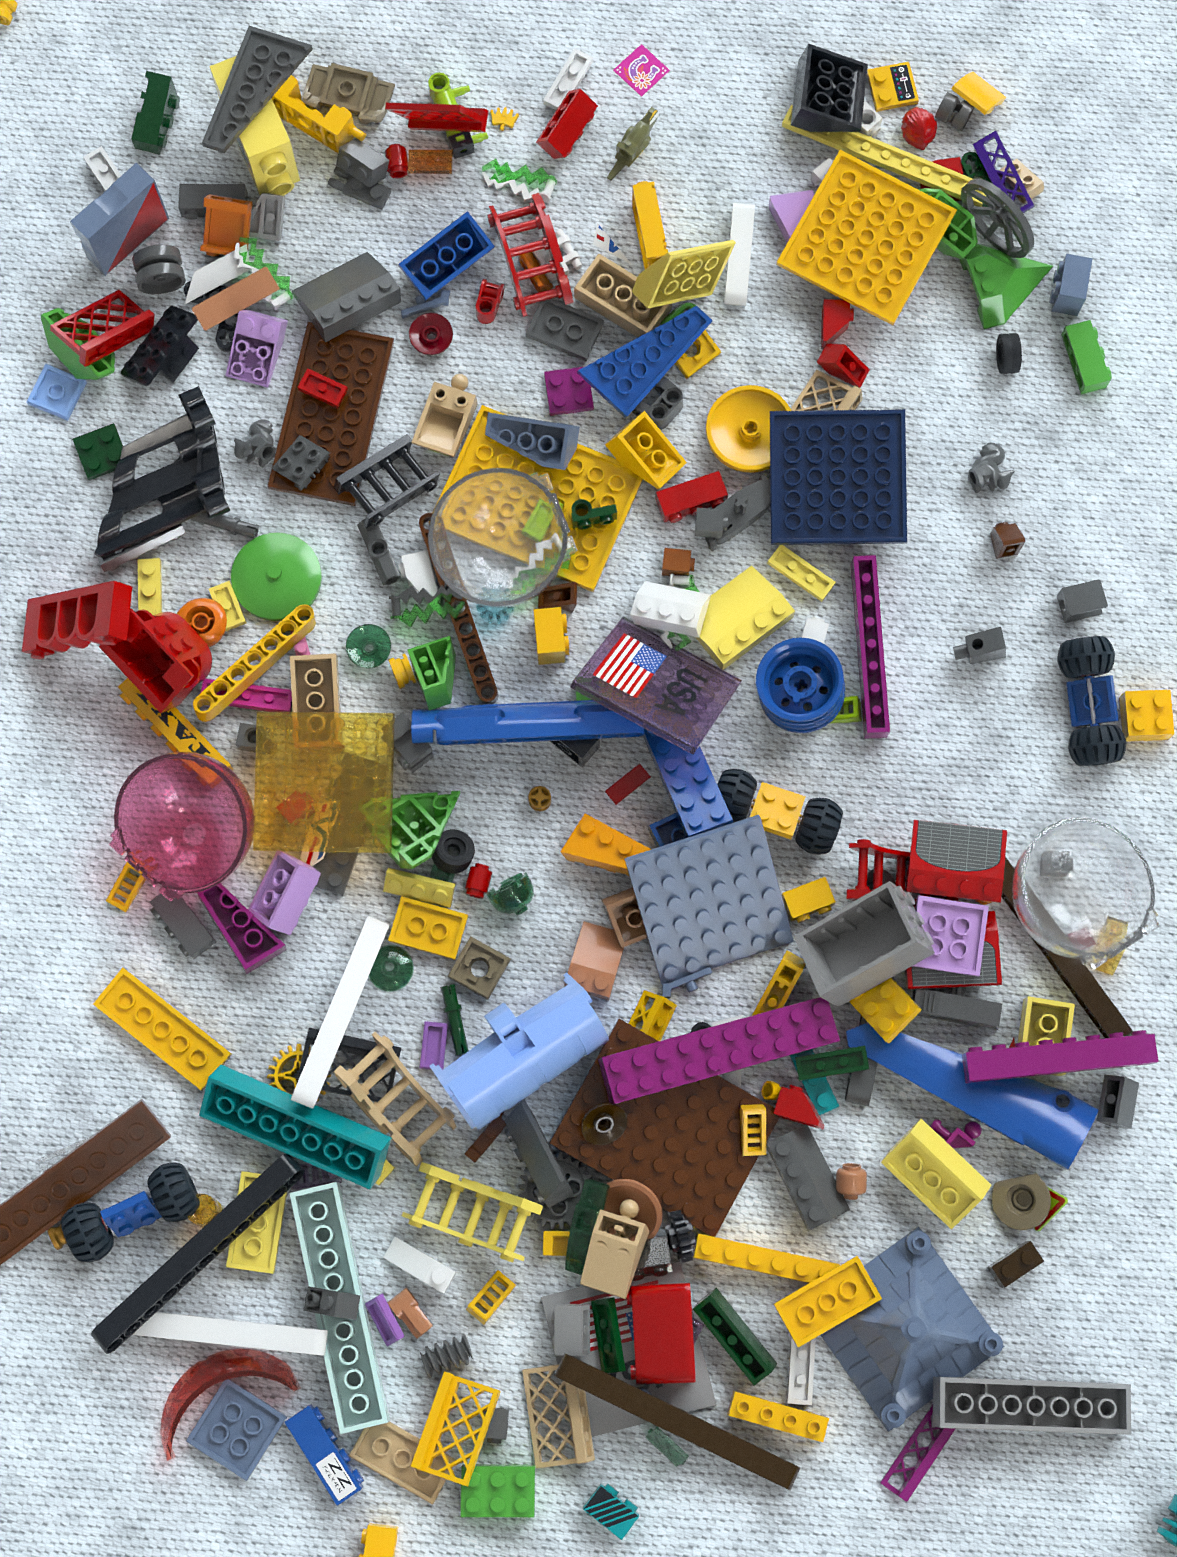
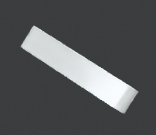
M733 203L730 240H734L736 243L727 264L724 304L746 306L755 205Z

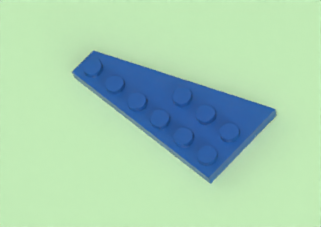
M695 306L586 367L581 368L577 373L626 418L713 320L698 306Z

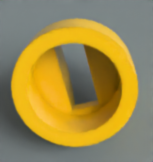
M766 1081L762 1086V1097L766 1100H777L781 1089L780 1085L773 1081Z

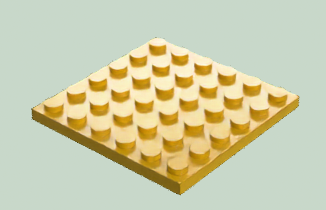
M839 150L778 258L776 265L894 325L953 220L957 209Z

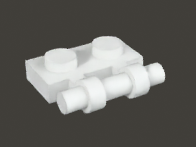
M562 229L557 230L555 234L559 247L563 248L566 253L562 257L563 262H560V267L564 268L565 275L569 274L568 264H572L575 270H579L583 265L579 260L578 252L573 250L568 235H565ZM549 250L533 251L540 266L551 261ZM555 273L545 274L550 283L557 280Z

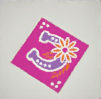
M642 44L613 69L641 97L670 71Z

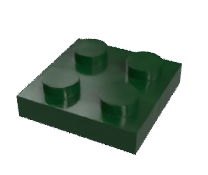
M114 423L72 439L89 481L115 471L121 458L123 444Z

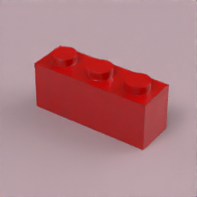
M581 89L570 90L536 143L553 159L567 157L572 152V146L575 141L582 136L586 124L593 119L598 105Z
M719 471L657 491L655 494V500L664 523L668 521L676 523L682 520L683 516L689 514L696 516L697 508L712 507L714 509L728 499V493Z

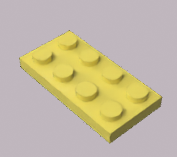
M241 1171L238 1195L261 1174ZM287 1192L229 1245L226 1267L274 1274Z

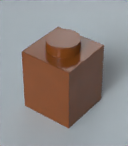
M665 548L662 576H670V574L689 576V571L694 572L695 558H691L692 550Z

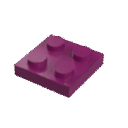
M583 367L544 372L550 416L594 410L591 386L577 373Z

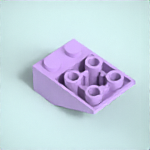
M247 309L239 311L226 376L268 388L284 341L288 320Z

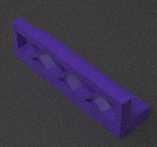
M997 131L975 142L973 146L992 184L1005 192L1013 201H1015L1016 195L1025 197L1028 204L1020 208L1023 213L1035 207ZM995 139L998 144L995 153L988 152L984 144ZM997 158L1007 161L1004 172L997 170L995 166ZM1007 176L1016 179L1017 182L1014 190L1006 188L1005 181Z

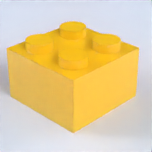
M561 607L533 609L538 665L565 663V656L569 655L568 636H564V634H567L566 614H561Z
M1171 690L1125 691L1119 697L1121 726L1126 742L1169 740L1174 735Z

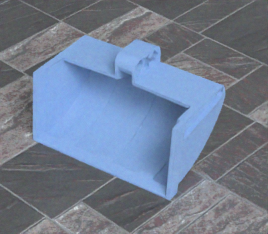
M568 973L563 975L565 978L563 981L566 984L564 988L518 1017H515L508 1006L502 1003L484 1016L494 1031L493 1034L443 1070L439 1064L437 1066L434 1063L430 1065V1068L471 1129L476 1127L480 1130L499 1117L506 1109L509 1110L540 1089V1086L544 1083L550 1082L578 1063L582 1057L588 1056L609 1041L600 1019L590 1005L593 1001L589 994Z

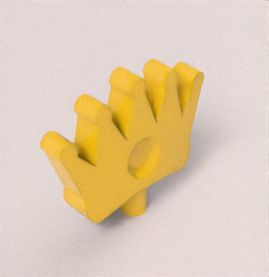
M499 107L496 114H494L492 109L490 110L492 125H500L499 130L504 131V126L512 129L519 117L518 113L513 117L512 109L507 115L506 107H504L502 114Z

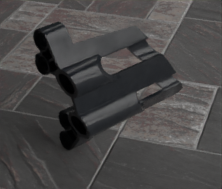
M199 386L178 395L186 414L122 447L121 458L116 466L113 477V496L108 514L103 517L98 533L97 547L94 552L96 556L102 558L205 512L209 520L230 512V508L225 500V485L214 428L216 423ZM175 442L180 456L174 463L135 479V468L140 456ZM155 500L161 502L163 508L161 514L120 531L123 514Z

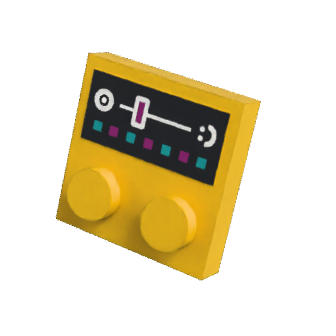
M909 62L867 69V78L876 112L918 104L919 98Z

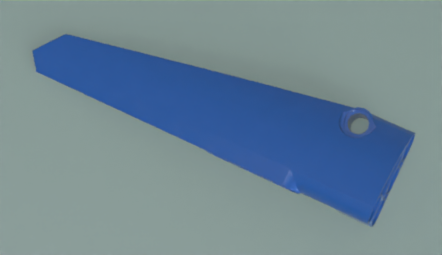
M868 1022L846 1031L848 1047L866 1046L867 1057L957 1107L965 1114L1009 1139L1035 1150L1045 1156L1047 1160L1065 1170H1068L1073 1163L1098 1113V1109L1071 1095L1068 1091L1054 1088L1027 1077L966 1083L962 1054L903 1033H899L890 1043H887ZM1058 1095L1067 1097V1107L1060 1108L1057 1106L1056 1097Z

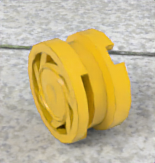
M405 653L402 654L403 659H395L394 657L388 659L399 689L404 688L409 683V680H412L413 684L417 683Z

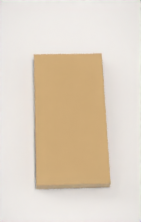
M390 1421L364 1428L349 1454V1457L432 1505L447 1480L411 1467L420 1439ZM442 1454L433 1459L431 1469L439 1470L446 1466ZM446 1454L450 1463L456 1461V1459Z

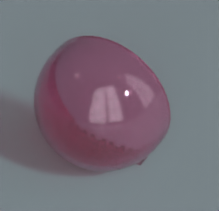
M173 752L160 755L137 767L123 783L116 799L114 810L115 830L110 835L113 840L109 845L120 856L127 852V856L124 859L135 870L141 871V875L155 888L159 884L162 885L158 891L171 902L175 897L177 899L182 898L185 893H197L210 889L223 882L239 868L251 847L254 837L255 814L252 800L241 779L229 767L215 758L194 752Z

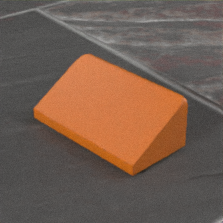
M532 252L518 256V261L524 270L540 266ZM545 274L529 278L538 293L553 288L552 283L548 281Z

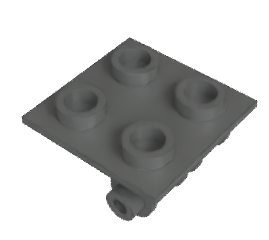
M299 435L275 463L272 470L294 482V485L299 490L306 489L307 485L312 481L310 477H316L313 472L315 471L319 474L324 465L329 462L330 453Z

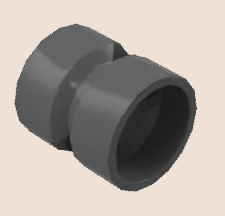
M947 92L936 112L935 118L944 123L951 122L952 127L963 131L974 110V106L965 100L960 102L957 96Z

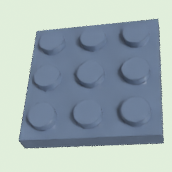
M226 1377L186 1442L247 1481L288 1416Z

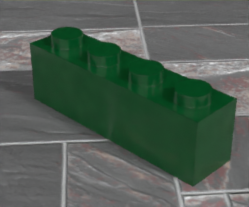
M717 1287L698 1301L693 1308L694 1312L754 1386L773 1372L777 1362Z

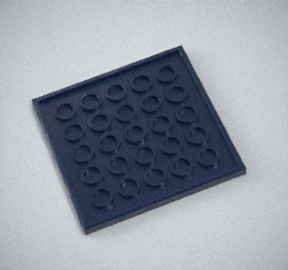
M905 409L770 411L771 545L907 544Z

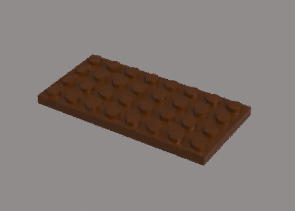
M307 322L273 466L299 435L330 453L329 462L324 465L319 474L315 471L313 472L316 477H310L312 481L307 485L306 489L303 488L302 490H299L291 480L271 470L268 489L356 506L357 500L352 494L345 491L339 495L334 489V484L338 476L367 459L394 346V338L348 330L325 342L312 322ZM307 368L348 387V391L339 408H335L298 390L297 387ZM361 482L357 483V487L360 490Z

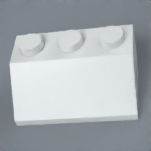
M645 581L636 593L630 615L633 623L636 625L699 638L711 595Z

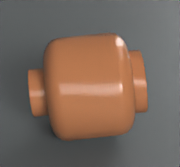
M845 1163L837 1170L836 1190L838 1193L843 1194L845 1199L855 1200L858 1199V1195L866 1192L867 1172L861 1168L860 1164Z

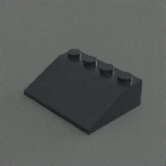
M808 43L798 60L791 126L809 132H860L868 64Z

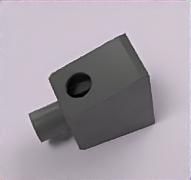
M1001 626L965 636V644L953 647L955 659L959 660L969 657L970 664L1006 658V645ZM979 646L981 649L975 650L974 647Z

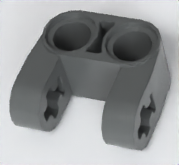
M665 376L653 387L654 390L661 394L651 406L642 400L632 411L636 416L645 411L660 430L666 428L683 408L682 391ZM670 398L678 399V401L674 403L669 402L668 400ZM656 414L664 415V417L660 419H657L654 416Z

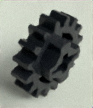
M681 1210L668 1212L667 1218L669 1222L665 1226L669 1249L673 1253H677V1259L680 1263L693 1261L694 1255L692 1251L696 1247L692 1224L688 1220H684Z

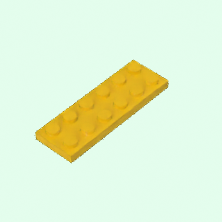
M123 967L93 1003L94 1006L201 1091L205 1089L208 1077L220 1065H224L232 1055V1053Z

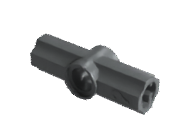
M364 519L357 524L382 584L391 585L397 582L401 576L389 551L388 544L382 535L379 525H372L366 529L364 527ZM378 548H383V549H384V552H383V553H381V554H374V551H375L376 549H378Z

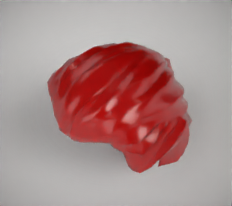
M915 107L906 112L902 118V134L908 144L917 149L925 150L927 145L936 136L937 121L934 119V115L926 109Z

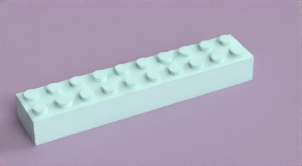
M333 1182L290 1193L309 1286L361 1295L356 1320L315 1313L318 1329L328 1330L324 1360L340 1434L388 1423L390 1421L340 1185L338 1182Z

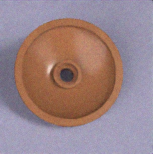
M617 1179L601 1187L592 1204V1215L595 1223L600 1210L622 1216L620 1213L621 1203L631 1199L639 1207L638 1214L632 1220L646 1224L650 1231L646 1243L655 1237L662 1224V1208L656 1195L647 1186L630 1179ZM611 1228L608 1233L614 1235L616 1230ZM636 1235L631 1237V1241H635Z

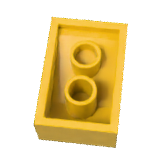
M645 411L633 418L605 444L618 462L657 489H660L687 463Z

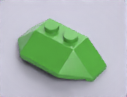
M918 189L957 209L937 249L945 255L963 260L978 243L974 216L941 189Z
M60 308L41 314V321L49 348L77 379L98 380L114 373V352L84 367L79 362L80 356L50 331V325L71 314L64 313V310ZM82 319L77 320V322L87 323ZM63 327L60 329L63 332L73 333V328ZM76 329L75 333L89 335V330ZM92 330L91 335L99 336L95 331ZM74 340V342L79 346L88 342L83 340Z

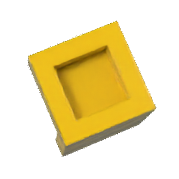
M543 1231V1256L572 1255V1231Z

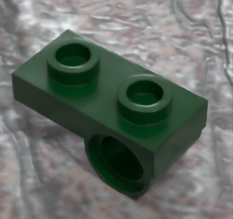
M579 499L572 505L571 521L573 529H588L593 524L598 523L608 525L617 520L616 504L592 509L591 504L587 500ZM585 509L588 513L584 516H579L576 514V511Z

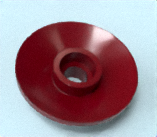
M425 313L412 322L409 329V339L412 346L418 352L425 355H437L444 352L450 346L453 339V329L450 322L444 316L437 313ZM430 334L436 336L433 340H429L427 337Z

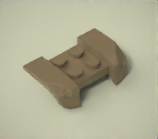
M331 63V66L328 65V67L313 64L302 101L312 110L316 109L319 112L322 106L331 108L335 104L340 108L345 107L352 114L359 115L360 124L380 123L388 111L385 109L386 102L390 103L395 84L378 80V77H375L372 72L335 63Z

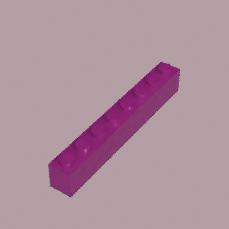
M876 555L853 556L850 565L864 739L887 738L890 733Z
M1146 1030L1133 1031L1132 1036H1123V1032L1109 1034V1038L1100 1039V1035L1085 1036L1086 1040L1077 1041L1076 1037L1063 1038L1062 1043L1054 1044L1053 1040L1050 1039L1038 1041L1039 1045L1030 1046L1029 1042L1015 1043L1014 1048H1006V1044L991 1046L992 1050L984 1051L982 1047L968 1048V1052L962 1054L965 1082L971 1083L1155 1064L1159 1062L1155 1033L1147 1034Z

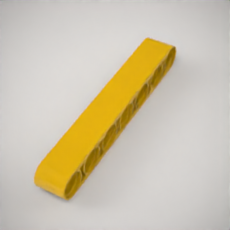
M305 604L296 607L203 690L193 701V708L197 718L203 722L213 720L311 632L316 625L313 609ZM303 616L310 617L306 621L300 620V618ZM286 631H293L291 635H283ZM269 646H276L274 650H267ZM252 661H260L258 665H250ZM238 675L244 676L241 680H233ZM221 690L227 691L222 696L216 695ZM202 706H210L206 711L200 710Z

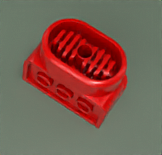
M131 608L127 641L117 642V645L113 646L105 644L99 646L160 713L179 706L195 686L207 678L212 668V655L207 643L185 619L172 612H161L152 615L147 610L142 609L135 612Z

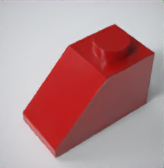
M834 299L823 300L821 349H824L826 343H833L848 329L849 323L853 322L854 308H850L849 302Z
M826 343L817 360V363L828 374L858 388H861L870 370L845 344Z
M790 1085L789 1088L781 1086L773 1114L786 1120L823 1130L824 1123L810 1097L803 1093V1088Z

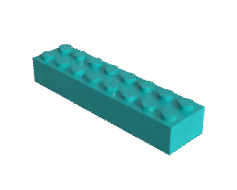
M220 1065L208 1077L199 1113L200 1117L369 1190L380 1178L392 1137L315 1105L312 1109L292 1101V1094L224 1065Z

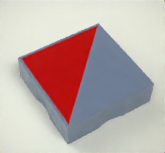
M135 163L102 195L93 200L75 216L70 223L76 235L81 239L82 248L87 258L106 276L169 220V216L155 180L138 163Z

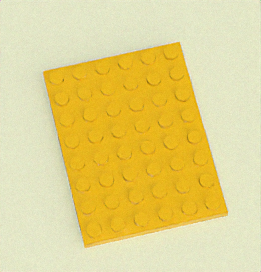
M482 405L433 511V514L439 519L442 531L530 566V555L538 554V542L523 535L522 531L545 494L564 504V507L544 541L553 539L557 533H563L574 549L567 554L558 543H555L556 551L545 549V562L537 561V569L567 582H576L577 586L594 592L643 479L618 462L617 459L578 443L577 449L565 470L543 467L485 435L488 412L506 414ZM579 499L587 500L591 504L592 509L616 504L617 520L608 525L598 523L593 524L588 529H573L571 521L572 505ZM585 509L576 511V514L579 516H584L588 513ZM434 521L428 522L430 526L435 527L436 523Z

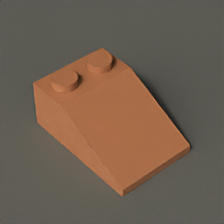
M583 921L568 970V974L590 996L608 1001L610 1000L624 947L621 948L614 930Z

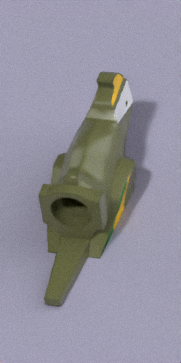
M651 107L635 126H630L626 130L622 141L616 145L617 153L615 158L617 162L607 176V179L612 180L625 165L630 167L651 141L650 131L659 117L657 109Z

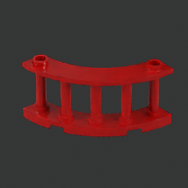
M540 193L531 195L532 203H529V206L497 214L492 205L489 206L491 214L487 215L490 228L494 227L510 272L516 297H513L515 309L520 310L523 317L527 316L525 306L555 297H558V299L562 298L565 305L574 303L568 276L565 275L564 268L560 267V262H563L556 234L549 215H546L543 210L546 206ZM530 214L532 216L536 215L534 220L504 228L501 226V222ZM538 228V230L542 229L544 235L542 240L509 249L505 236ZM541 249L549 250L551 261L548 264L516 272L512 257ZM550 272L556 274L558 285L554 289L525 297L522 296L519 285L520 280Z
M859 839L857 843H849L850 849L859 852L858 884L855 886V889H847L846 899L855 901L882 886L884 858L897 860L896 886H901L905 891L906 861H909L910 852L884 848L871 843V840ZM868 855L874 856L873 890H870L869 886H867ZM920 893V896L930 897V894ZM945 897L946 900H959L957 897ZM914 899L915 904L913 905V907L916 910L917 899Z

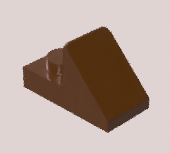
M576 582L539 588L538 609L561 607L562 610L573 613L577 604Z

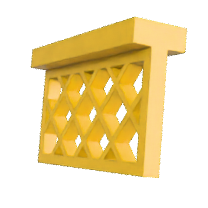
M444 1371L411 1467L468 1487L501 1391ZM460 1383L467 1385L471 1392L469 1396L459 1400L457 1395ZM473 1387H474V1388H477V1389H480V1390L474 1392ZM484 1392L492 1393L490 1403L481 1408L477 1396ZM474 1399L478 1410L466 1416L462 1404ZM458 1407L463 1418L451 1424L448 1417L452 1409ZM480 1414L483 1420L482 1426L473 1431L469 1419ZM465 1422L470 1434L458 1440L453 1428ZM450 1430L455 1442L443 1448L440 1442L441 1436ZM472 1438L475 1447L472 1452L465 1455L460 1444ZM457 1446L461 1458L450 1463L445 1452ZM442 1454L446 1466L439 1470L431 1469L433 1459ZM464 1462L467 1470L464 1478L460 1479L455 1476L452 1467Z

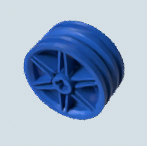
M810 638L788 639L772 647L764 655L758 666L756 687L761 707L769 720L781 729L794 733L813 732L828 725L840 712L845 699L843 669L836 654L825 644ZM796 662L799 664L798 666L790 668L791 663ZM817 666L821 669V671L819 673H815L812 670L813 667ZM780 678L783 683L778 686L775 685V680ZM801 686H805V689H803L802 692H798V690L801 689ZM824 689H828V692L826 694H821L819 692ZM790 701L786 707L781 705L783 702ZM805 703L812 706L810 711L804 710Z

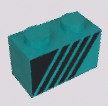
M600 1483L583 1506V1510L622 1540L639 1518V1514L636 1512L638 1507L628 1499L623 1502L617 1497L619 1492L607 1483L604 1486Z

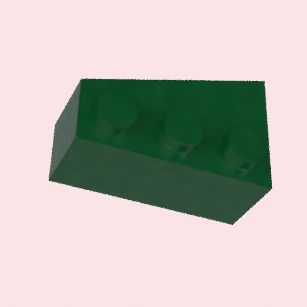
M146 70L145 78L148 79L146 92H141L140 98L144 99L141 112H137L131 140L135 149L160 155L162 148H165L167 145L168 137L166 134L168 128L171 129L173 126L174 117L172 115L174 109L179 107L180 97L177 95L171 76Z

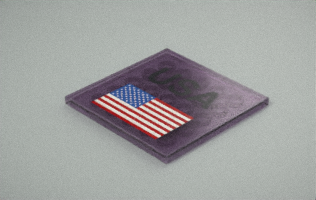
M623 616L572 681L570 688L694 755L740 686L742 680L672 642L673 648L670 649L659 635L640 625L634 624L633 621Z

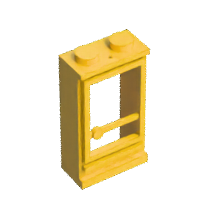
M641 181L632 185V209L644 270L668 253L654 181Z

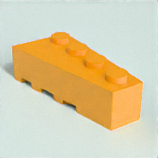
M585 813L560 852L568 861L579 862L586 866H595L610 872H618L629 876L624 858L652 849Z

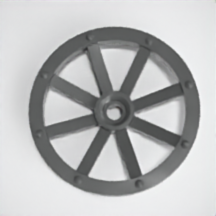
M982 179L970 180L961 190V200L963 207L974 216L978 232L996 249L1014 258L1025 257L1034 247V235L1023 212L1005 192L994 184ZM975 190L982 191L986 196L982 195L981 193ZM972 197L989 207L974 206ZM980 215H990L993 221L990 227L984 223ZM998 227L1004 228L1006 242L994 233ZM1012 232L1021 247L1014 246Z

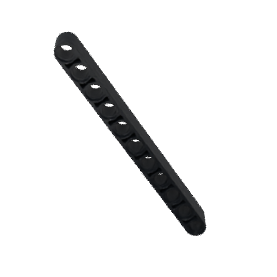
M284 1154L279 1157L102 1320L91 1332V1336L102 1350L109 1354L121 1346L296 1184L305 1173L300 1164L291 1155Z

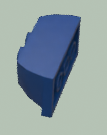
M467 211L401 261L398 266L426 301L493 250L495 246Z

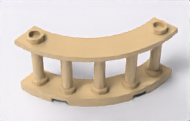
M374 1032L372 1037L377 1046L352 1070L350 1068L345 1070L340 1065L334 1073L344 1088L349 1087L352 1092L351 1098L383 1134L389 1133L392 1140L396 1143L395 1147L417 1167L423 1161L419 1153L421 1147L445 1123L454 1130L457 1127L453 1120L455 1116L447 1107L442 1108L413 1078L392 1049L394 1044L385 1035L381 1037ZM383 1053L387 1060L362 1084L358 1083V1076ZM394 1067L402 1079L378 1102L373 1103L367 1096L369 1094L368 1091ZM409 1085L420 1098L395 1122L392 1121L390 1123L383 1115L384 1109ZM427 1104L439 1117L414 1141L408 1142L400 1134L402 1132L401 1129Z

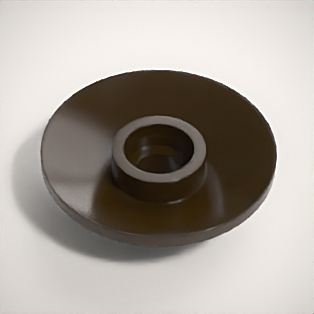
M599 1104L591 1108L583 1117L581 1132L584 1138L592 1144L605 1145L612 1143L621 1137L626 1130L628 1123L627 1115L623 1108L617 1104Z

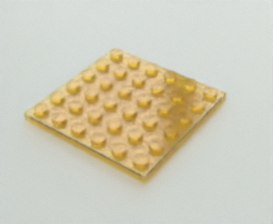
M257 712L253 851L391 853L395 714Z

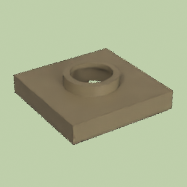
M470 936L447 977L488 1000L510 963L511 958ZM476 961H484L488 966L487 974L483 977L474 976L471 972L472 964Z

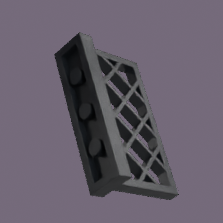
M309 1028L307 1031L296 1085L309 1057V1046L314 1045L320 1031L318 1029ZM344 1035L338 1051H342L347 1060L340 1065L343 1067L350 1063L354 1068L356 1065L352 1060L358 1056H366L377 1046L376 1042ZM393 1046L392 1049L399 1058L401 1047ZM348 1053L355 1055L353 1057H350ZM382 1053L377 1058L379 1060L373 1062L362 1073L366 1072L370 1068H373L374 1071H376L378 1069L376 1067V1064H378L381 1061L387 1060L385 1055ZM334 1062L332 1063L333 1069L328 1072L327 1076L332 1074L339 1067H336ZM393 1067L391 1072L383 1076L376 1083L378 1084L382 1081L387 1089L386 1093L393 1088L396 1074L395 1068ZM361 1073L359 1075V1078L363 1083L365 1082V1079L363 1078ZM389 1076V1081H388V1084H387V1082L385 1081V1078H387V1077ZM326 1080L321 1091L349 1097L352 1094L348 1086L346 1087L347 1090L339 1089L342 1087V1084L337 1087H330ZM371 1089L368 1091L370 1095L367 1096L372 1102H378L381 1097L375 1096Z

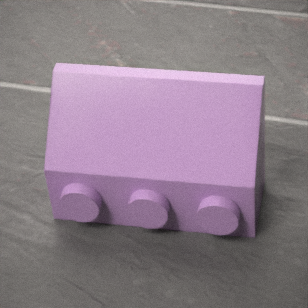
M278 849L248 910L268 928L291 935L293 929L297 926L298 919L307 905L314 887L318 883L321 873L311 865Z

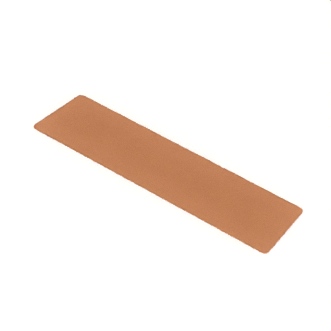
M263 267L192 307V311L206 331L279 290V286L268 268Z

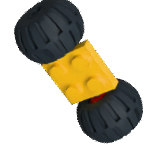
M728 769L722 772L717 785L733 819V823L746 819L751 806L752 812L750 817L759 815L764 831L791 840L796 825L799 824L795 840L801 849L815 855L827 854L831 851L843 817V810L837 803L828 798H812L807 802L802 816L800 813L806 796L762 782L756 799H753L757 788V781L751 774L742 769Z

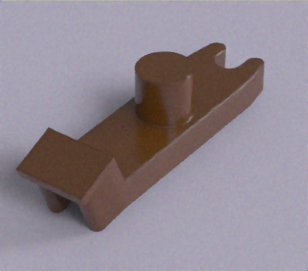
M504 1112L487 1126L464 1153L474 1163L485 1153L507 1126L502 1119Z

